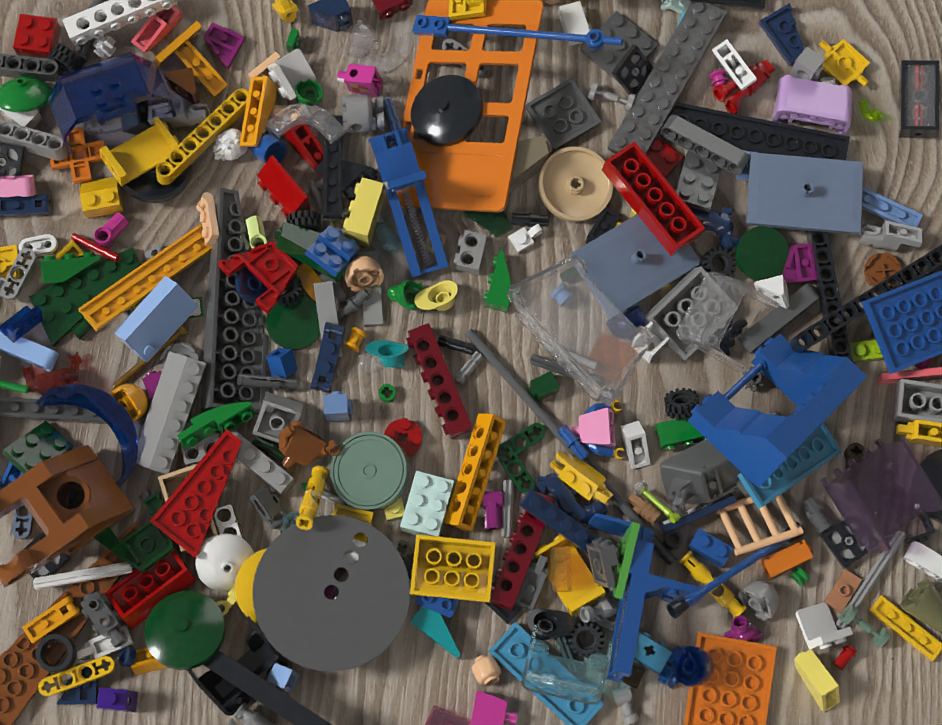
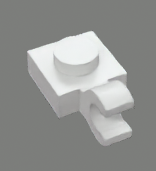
M539 224L533 226L529 231L523 227L508 236V239L519 254L534 245L532 239L542 234V228Z

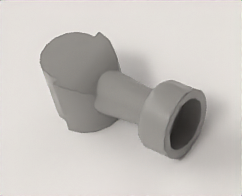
M605 596L600 598L594 607L588 605L581 607L579 610L580 618L585 623L592 621L597 615L607 619L617 612V608L609 597Z
M626 685L625 687L612 690L617 706H621L626 715L623 718L624 724L629 725L640 721L638 714L633 713L630 702L632 693L629 686Z

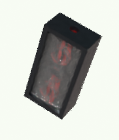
M901 60L899 68V138H937L939 132V60Z

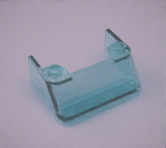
M534 624L522 676V687L531 692L594 705L599 703L610 667L613 641H609L606 655L594 653L588 657L587 662L548 654V645L541 640L535 639L538 625Z

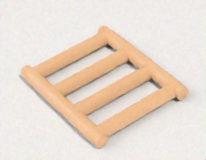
M782 494L775 499L791 530L780 533L765 505L759 509L772 536L761 539L746 508V505L754 503L751 497L736 500V503L715 511L717 515L720 514L736 548L734 549L736 556L804 533L802 527H798ZM738 508L754 542L742 545L727 513L728 511Z

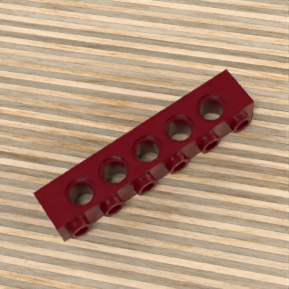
M427 323L409 330L408 338H406L407 344L410 349L413 348L415 351V355H413L414 361L417 366L420 365L423 372L420 375L423 382L429 385L430 389L427 391L431 401L435 400L437 407L434 408L438 418L442 417L444 421L442 428L445 435H449L451 439L473 431L472 424L430 324ZM421 344H427L429 346V349L426 351H421L419 349V346ZM428 361H434L436 363V366L434 368H428L426 366V363ZM436 378H441L444 382L442 385L437 386L433 381ZM447 395L451 400L448 403H443L440 398ZM450 413H456L458 418L452 421L447 416Z
M540 494L542 497H544L549 502L554 504L555 499ZM526 510L524 514L520 513L516 523L519 525L517 532L513 531L509 540L512 543L510 550L506 549L503 555L504 566L503 568L499 567L495 578L498 579L496 586L491 585L490 603L508 611L513 609L545 527L543 522L537 518H532ZM529 528L532 530L533 535L525 536L522 530ZM518 546H522L525 548L526 552L524 554H518L515 551V548ZM515 564L519 570L512 573L509 571L508 566ZM508 582L512 588L509 591H504L501 588V584Z

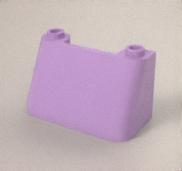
M785 75L778 82L772 121L781 123L782 120L788 119V122L792 123L794 119L827 125L829 130L835 128L836 134L845 136L851 125L853 90L847 85L838 86Z

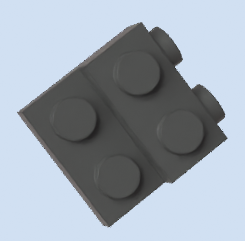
M604 538L593 539L592 543L587 544L586 547L594 583L607 588L616 586L614 581L616 580V574L611 566L619 564L617 559L619 558L618 549L614 544H611V540H604Z

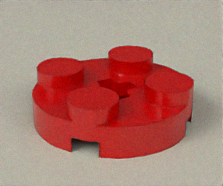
M402 418L391 422L387 426L384 435L396 441L403 448L407 457H411L419 451L422 443V432L415 422ZM400 434L408 435L406 443L398 441Z

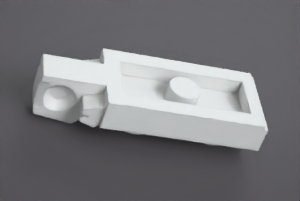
M127 625L119 628L128 638L127 642L122 646L114 648L110 642V637L101 635L88 640L89 642L85 643L86 648L77 651L78 659L81 661L90 657L92 661L115 653L127 646L134 645Z

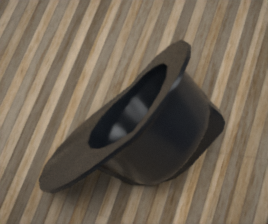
M537 608L528 614L527 625L537 638L549 640L553 637H564L570 634L574 628V619L563 611Z

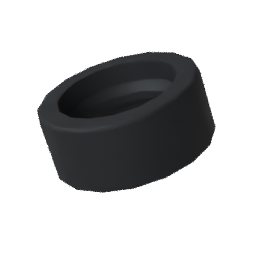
M62 634L47 635L40 641L36 649L38 664L41 668L52 673L68 670L73 666L77 657L76 645L70 638ZM56 641L64 643L68 649L67 659L57 666L51 665L45 658L46 648Z

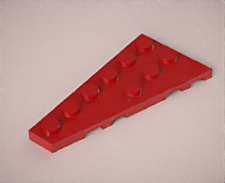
M227 429L150 520L153 525L196 559L243 443Z

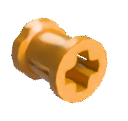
M352 327V333L348 341L344 342V345L353 351L359 352V347L363 339L367 337V334L361 329Z

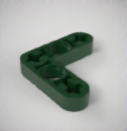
M540 423L528 426L500 444L496 454L498 461L522 494H526L528 490L526 488L522 489V481L520 479L516 481V478L525 473L523 479L526 483H531L529 485L530 489H534L535 483L518 455L544 438L545 428ZM534 428L536 430L540 429V436H532V442L530 443L529 438L525 435V433H528V436H530L533 433ZM523 438L526 441V445L519 448L515 445V440ZM501 449L509 450L508 457L511 461L507 465H505V462H507L504 455L500 456ZM512 464L520 466L521 470L518 474L510 472L509 468Z

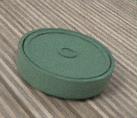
M378 432L358 433L345 440L340 445L339 454L333 456L330 468L331 482L338 496L347 504L365 511L382 510L394 504L407 488L410 478L408 457L396 441Z

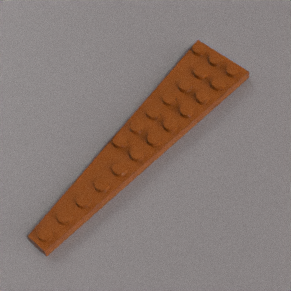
M133 523L118 540L121 542L140 528V526ZM107 549L89 568L126 561ZM122 575L74 583L49 608L71 595L74 600L73 604L81 611L83 607L80 603L84 601L83 598L87 594L97 591L103 595L116 584ZM96 602L91 604L92 609L97 606ZM66 607L61 609L64 615L69 612ZM81 611L77 617L69 620L49 635L62 634L74 642L90 619H87ZM26 633L20 635L14 641V644L0 655V725H14L39 690L40 681L47 678L51 673L41 668L37 662L36 649L40 641L32 644ZM53 642L46 648L45 658L51 665H57L68 649L62 642Z

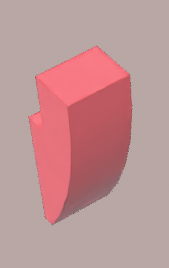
M174 6L157 12L156 15L154 14L149 17L131 40V43L144 53H147L178 24L184 14Z

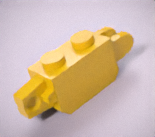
M914 420L913 422H907V425L898 424L896 426V434L906 436V440H909L908 443L942 448V423Z
M557 452L555 456L561 463L552 460L550 466L560 474L559 478L589 501L593 498L606 504L611 499L613 494L606 488L604 484L606 479L601 473L578 457L572 459L563 452Z

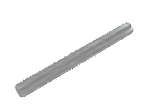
M900 529L896 530L848 605L852 604L857 608V611L859 610L905 539V532ZM839 618L836 625L844 629L848 627L849 623L844 624Z

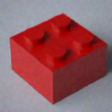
M20 14L13 44L16 54L18 56L49 59L48 54L59 40L61 27L57 19Z

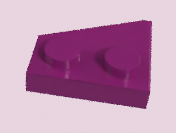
M212 22L204 35V40L225 67L230 69L245 41V37Z
M811 243L791 246L782 274L786 284L817 280Z

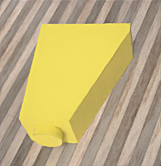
M812 649L800 652L794 658L795 668L824 713L840 703L839 685Z

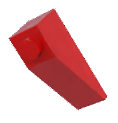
M301 120L282 133L292 148L315 171V168L323 161V147L307 123Z

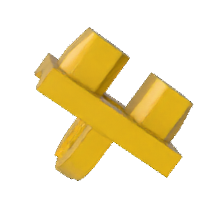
M274 0L275 3L271 4L284 22L290 23L296 19V12L299 9L292 0Z

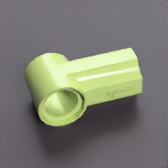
M252 216L246 219L251 248H255V244L258 242L266 244L267 239L262 217Z

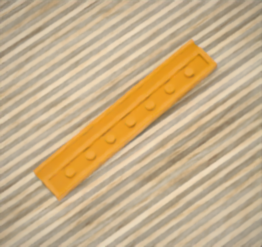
M199 224L79 308V312L82 313L87 322L97 332L147 297L165 276L172 279L211 252L212 246L205 245V239L202 237V225Z

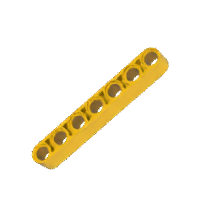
M240 88L233 92L156 166V177L160 184L168 185L172 183L218 138L219 134L227 130L245 113L248 91L246 89ZM201 135H206V136H208V137H206V138H201L200 136H201ZM188 147H193V148H195V149H194V150H188L187 148H188ZM176 159L182 160V161L179 162V163L174 162V160H176ZM162 172H168L169 174H167V175H162L161 173H162Z

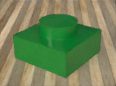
M292 28L286 42L287 52L289 53L296 48H300L302 38H300L299 30Z

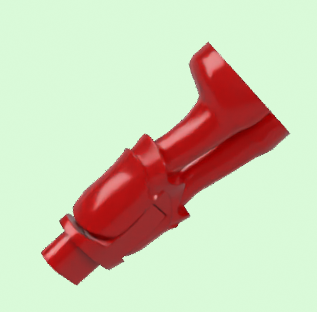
M768 60L748 67L757 78V81L744 90H739L728 97L732 91L738 88L733 80L727 84H719L712 89L713 95L718 101L722 102L725 100L724 106L729 113H738L740 102L747 95L751 97L770 78V74L775 71V68Z

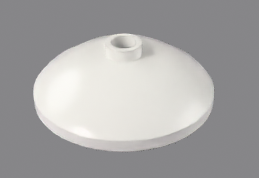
M220 534L210 538L202 545L195 561L196 571L200 580L211 589L230 591L235 585L239 568L254 553L253 549L246 540L237 535ZM229 565L230 568L225 570L223 569L224 566Z

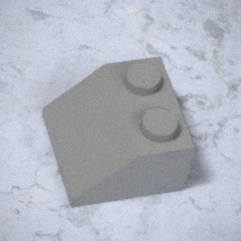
M266 391L252 434L279 443L280 431L289 426L291 420L299 421L303 403Z

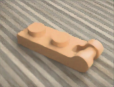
M205 192L196 208L200 212V222H202L203 226L202 237L205 239V245L213 246L219 237L213 196Z

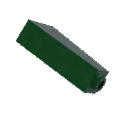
M283 222L281 228L276 229L274 239L277 240L276 248L333 280H340L345 268L334 277L305 255L306 250L318 239L321 233Z

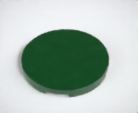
M758 226L747 230L736 246L735 256L740 271L756 282L782 275L790 250L786 239L779 231L772 227Z
M302 295L301 300H298V304L295 305L293 302V307H289V304H287L286 308H283V304L280 307L275 304L271 312L266 315V329L272 341L283 348L302 350L311 346L320 335L316 302Z

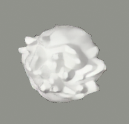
M230 128L217 136L216 144L213 146L216 160L222 158L223 161H232L247 152L248 147L239 146L242 131Z

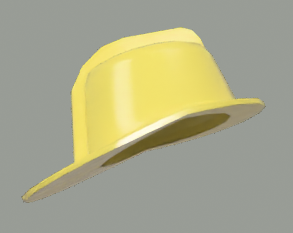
M446 280L425 288L415 296V305L422 310H449L456 301L457 284Z

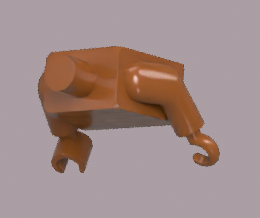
M291 420L289 426L279 433V449L286 456L281 465L288 470H291L296 462L307 466L309 463L325 455H338L340 446L335 447V441L333 440L329 441L328 445H326L327 443L321 436L303 427V423L300 421Z

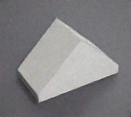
M783 275L754 283L760 298L786 309L789 307L788 287Z

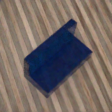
M29 306L23 307L0 325V332L15 343L43 321L42 310L38 306L32 309Z

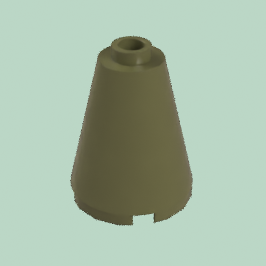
M924 579L917 583L919 587L916 590L911 588L903 597L901 608L942 633V597L929 579Z

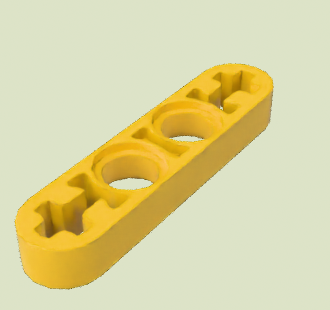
M102 656L54 674L40 681L38 686L39 692L44 696L50 697L102 678L114 672L116 662L111 657ZM105 660L111 662V665L108 666L109 670L99 669L98 672L100 674L97 675V670L93 664L96 663V666L100 667L104 665ZM85 667L92 669V675L89 678H83L82 670ZM66 674H70L73 677V682L69 686H65L62 682ZM58 678V684L61 689L58 686L50 688L51 692L44 690L47 682L55 684L57 683L55 679Z

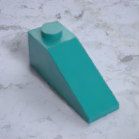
M422 606L410 623L455 658L459 659L460 653L441 614Z

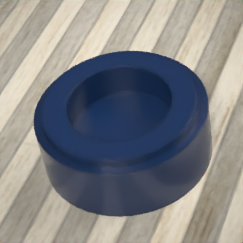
M128 646L123 648L119 655V664L127 668L131 667L136 659V650Z

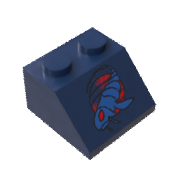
M319 0L308 5L310 20L313 25L335 32L347 30L353 25L351 8L347 0Z

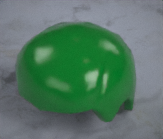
M311 79L306 81L299 80L295 86L296 99L301 105L306 104L307 107L318 105L323 98V88L319 83Z

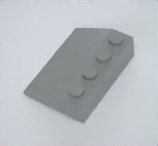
M700 266L693 268L641 320L646 326L652 321L654 324L651 331L662 341L669 337L670 340L667 346L683 360H686L738 310V307Z

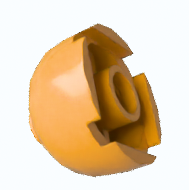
M131 383L123 384L116 387L109 394V397L112 395L110 406L114 413L121 420L124 418L129 420L127 423L136 422L147 411L148 400L146 393L137 385Z

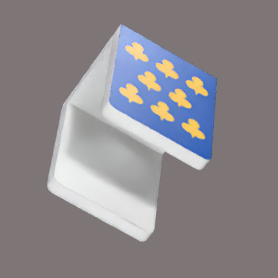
M652 321L634 338L631 345L649 364L666 348L670 340L669 337H666L661 341L651 332L654 324ZM646 341H651L654 344L652 351L644 349L643 345Z

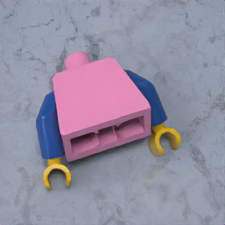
M615 400L612 404L597 403L592 405L584 412V415L579 416V426L570 427L572 433L576 437H580V442L589 451L601 456H613L615 460L624 458L619 457L617 451H625L623 448L613 450L616 447L614 414H618L622 410L616 409L614 405H619L621 403L619 400Z

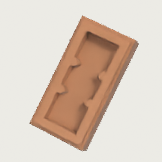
M844 569L824 602L834 610L842 613L862 579Z

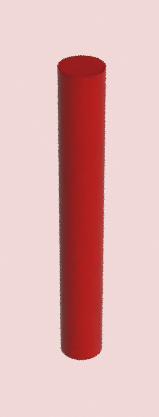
M76 233L72 234L71 239L115 262L120 260V255Z

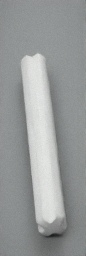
M123 562L35 578L33 585L38 590L132 573L133 567L129 563Z

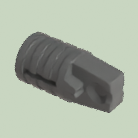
M812 498L807 499L801 504L806 511L805 515L811 521L818 534L833 525L822 507L817 505Z

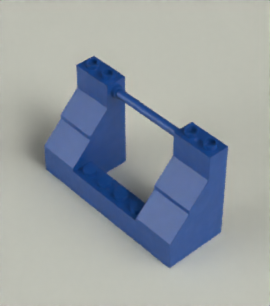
M781 334L775 338L771 336L764 343L765 348L760 346L755 351L754 355L756 357L751 362L754 367L724 395L719 391L713 396L708 394L703 399L702 406L698 404L691 411L693 415L688 422L759 488L868 377L847 357L823 355L821 352L808 350L796 353L791 349L790 342ZM761 371L798 407L794 410L795 415L791 413L788 417L764 414L759 410L735 407L729 400Z

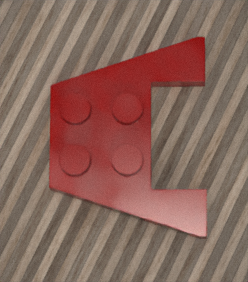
M274 241L250 249V252L245 254H236L229 260L224 261L223 259L217 262L218 267L228 277L245 266L269 289L256 299V304L267 315L271 312L299 269L295 261L285 252L276 248Z

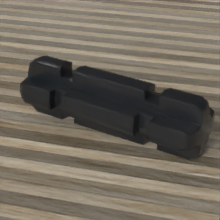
M440 335L437 342L439 346H447L448 349L458 352L464 351L465 354L472 355L475 349L474 344H465L464 341L454 338L448 339L444 335Z

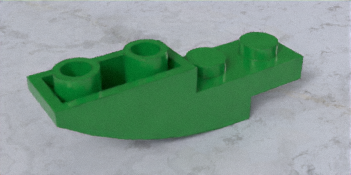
M250 402L227 404L208 410L190 419L192 426L177 435L182 448L186 451L217 431L221 434L226 429L231 432L237 426L255 416L253 406Z

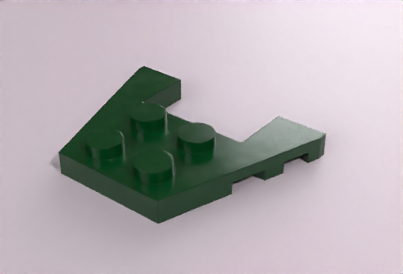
M158 491L143 501L153 517L163 506V501ZM150 520L121 542L109 526L94 537L95 540L141 573L146 572L175 550L173 540L153 525Z

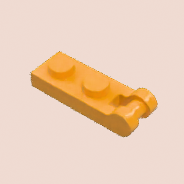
M71 595L65 597L22 626L32 644L37 643L81 613L80 609L73 604L74 600ZM64 607L69 611L65 615L61 611Z

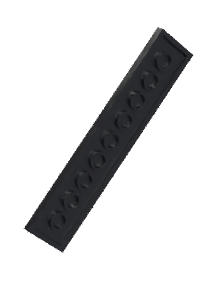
M679 102L676 103L669 117L671 115L679 116L744 151L846 160L849 136Z

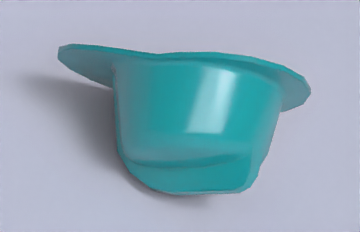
M376 340L366 345L367 353L377 356L384 367H404L405 353L409 350L408 345L388 340Z

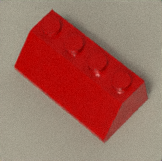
M174 550L144 573L135 569L107 590L105 594L121 618L131 629H134L148 618L151 610L159 601L173 593L184 591L197 580Z

